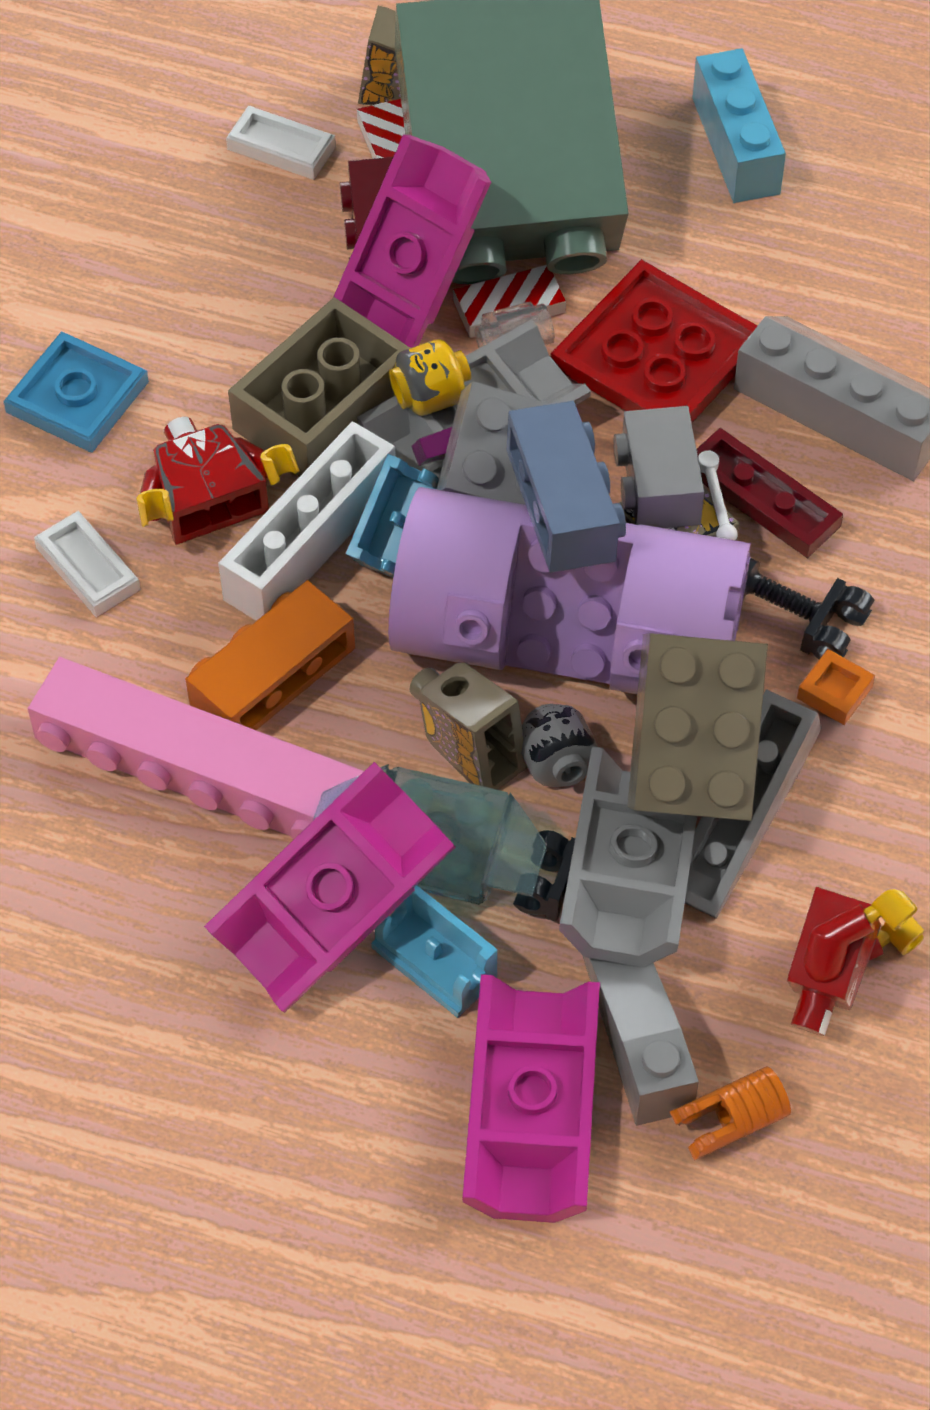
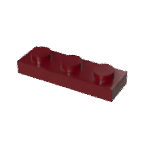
M721 427L696 449L697 456L703 451H712L718 455L719 465L716 473L723 499L807 559L841 527L843 520L842 512ZM701 472L702 483L709 488L706 474Z

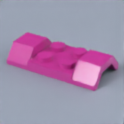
M403 134L333 297L408 347L418 346L428 324L434 323L475 231L471 227L491 184L485 170L445 147Z
M373 762L204 927L239 959L266 989L278 1008L285 1013L323 975L331 972L415 891L414 887L451 853L456 846L419 806Z
M481 974L462 1202L493 1219L556 1223L587 1211L600 982H586L565 993L515 990L493 975Z

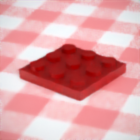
M641 259L551 352L550 357L566 376L579 384H586L591 391L625 411L688 406L691 423H693L735 377L738 350L756 329L757 325Z

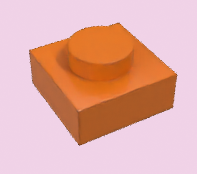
M827 649L799 686L797 699L845 726L873 688L875 675Z

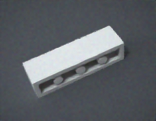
M352 421L220 560L218 565L223 600L257 621L271 609L273 603L282 594L293 592L305 581L309 580L357 528L387 454L395 456V446Z

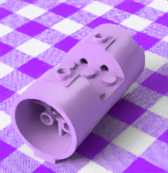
M419 487L413 496L406 516L396 559L389 609L388 635L390 649L396 652L458 663L465 662L469 665L503 670L505 666L596 681L610 684L611 690L638 694L643 634L654 633L735 641L747 581L751 543L642 524L626 523V535L618 538L616 562L549 573L525 504Z

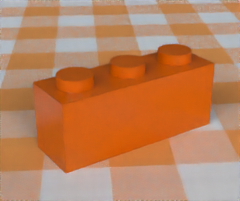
M309 580L305 581L293 592L282 594L266 614L253 624L242 626L233 635L230 643L212 657L201 659L192 668L189 676L185 678L189 705L248 728L259 729L355 649L353 618Z

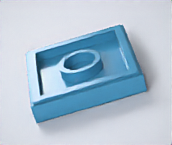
M61 331L3 401L5 411L16 418L93 453L148 384V372L141 367Z

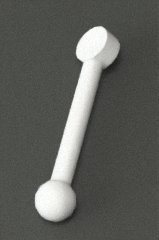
M703 451L699 454L698 461L700 471L706 474L719 523L716 537L736 540L738 532L729 523L716 473L719 457L715 452Z

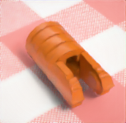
M766 1066L669 1112L675 1124L680 1126L682 1124H690L703 1115L715 1110L722 1128L712 1133L708 1132L701 1135L688 1146L695 1161L790 1116L791 1105L779 1077L770 1067Z

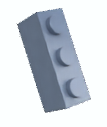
M574 401L509 411L506 450L549 573L616 562L618 538L626 535L625 515L621 504L612 503L609 495V472L605 462L596 461L594 455L595 439L590 422L581 421Z

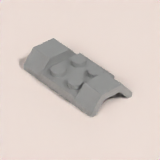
M532 319L465 356L471 371V380L464 382L465 387L474 381L552 404L574 401L575 405L591 397V390L586 384H572L549 356L539 328ZM393 396L357 417L360 426L394 445L395 457L402 459L409 466L420 471L423 468L427 469L440 478L444 459L418 466L411 446L419 438L452 427L458 404L428 415L419 416L410 408L402 409L396 397Z
M592 746L559 931L584 957L643 968L677 952L697 816L636 811L628 808L630 772L623 771L604 748Z

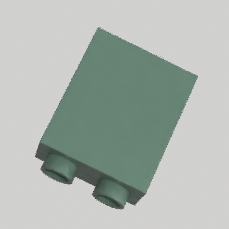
M429 0L397 3L395 55L405 134L445 147L485 170L491 181L471 227L475 231L452 282L457 284H475L501 277L507 271L506 261L546 257L547 269L556 274H579L603 266L607 262L606 251H615L620 248L629 213L600 0Z

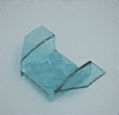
M389 764L380 767L456 846L417 886L428 893L478 905L489 900L492 888L533 897L547 844L511 793L508 795L505 791L397 766L390 770ZM359 776L324 791L313 820Z

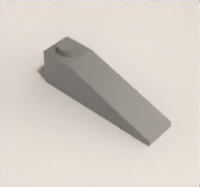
M767 689L765 690L762 703L752 821L701 817L694 834L685 904L717 919L797 779L822 729L817 712Z
M583 956L590 981L600 982L599 1010L636 1126L671 1118L672 1116L669 1111L696 1099L699 1080L681 1026L654 963L642 968Z

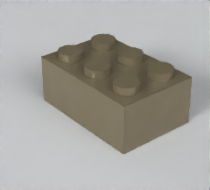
M333 297L228 390L232 429L249 442L264 450L279 444L290 445L300 470L296 475L300 477L352 421L358 424V416L395 396L389 378V369L395 368L398 353L410 347Z
M654 633L643 634L628 808L636 811L752 821L768 644Z

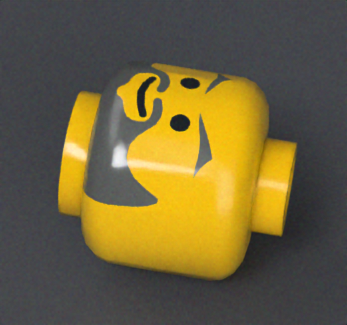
M436 339L398 353L395 368L389 369V378L394 395L401 408H410L416 415L423 416L458 404L461 391L465 388L464 382L471 380V371L468 361L461 350L453 352L444 340Z

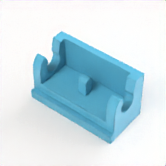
M387 454L346 551V555L359 565L393 578L401 535L413 496L419 487L437 489L439 477L427 469L423 468L420 471L409 466L402 459Z
M416 885L414 887L415 891L375 928V940L371 943L374 951L454 1016L459 1018L479 998L481 974L493 975L497 978L498 949Z

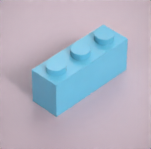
M743 48L697 56L692 99L733 203L780 195L786 153Z

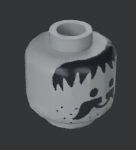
M545 704L532 710L522 724L524 741L521 752L532 777L543 786L549 787L572 786L582 781L587 775L592 746L598 747L583 715L572 706L561 704Z

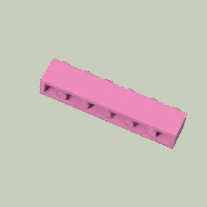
M60 656L27 708L35 738L53 751L64 752L67 750L86 757L93 765L102 770L114 771L117 769L137 777L143 784L159 791L165 789L172 790L187 796L201 808L224 810L239 816L242 821L253 828L260 830L270 828L291 836L293 840L364 772L363 770Z

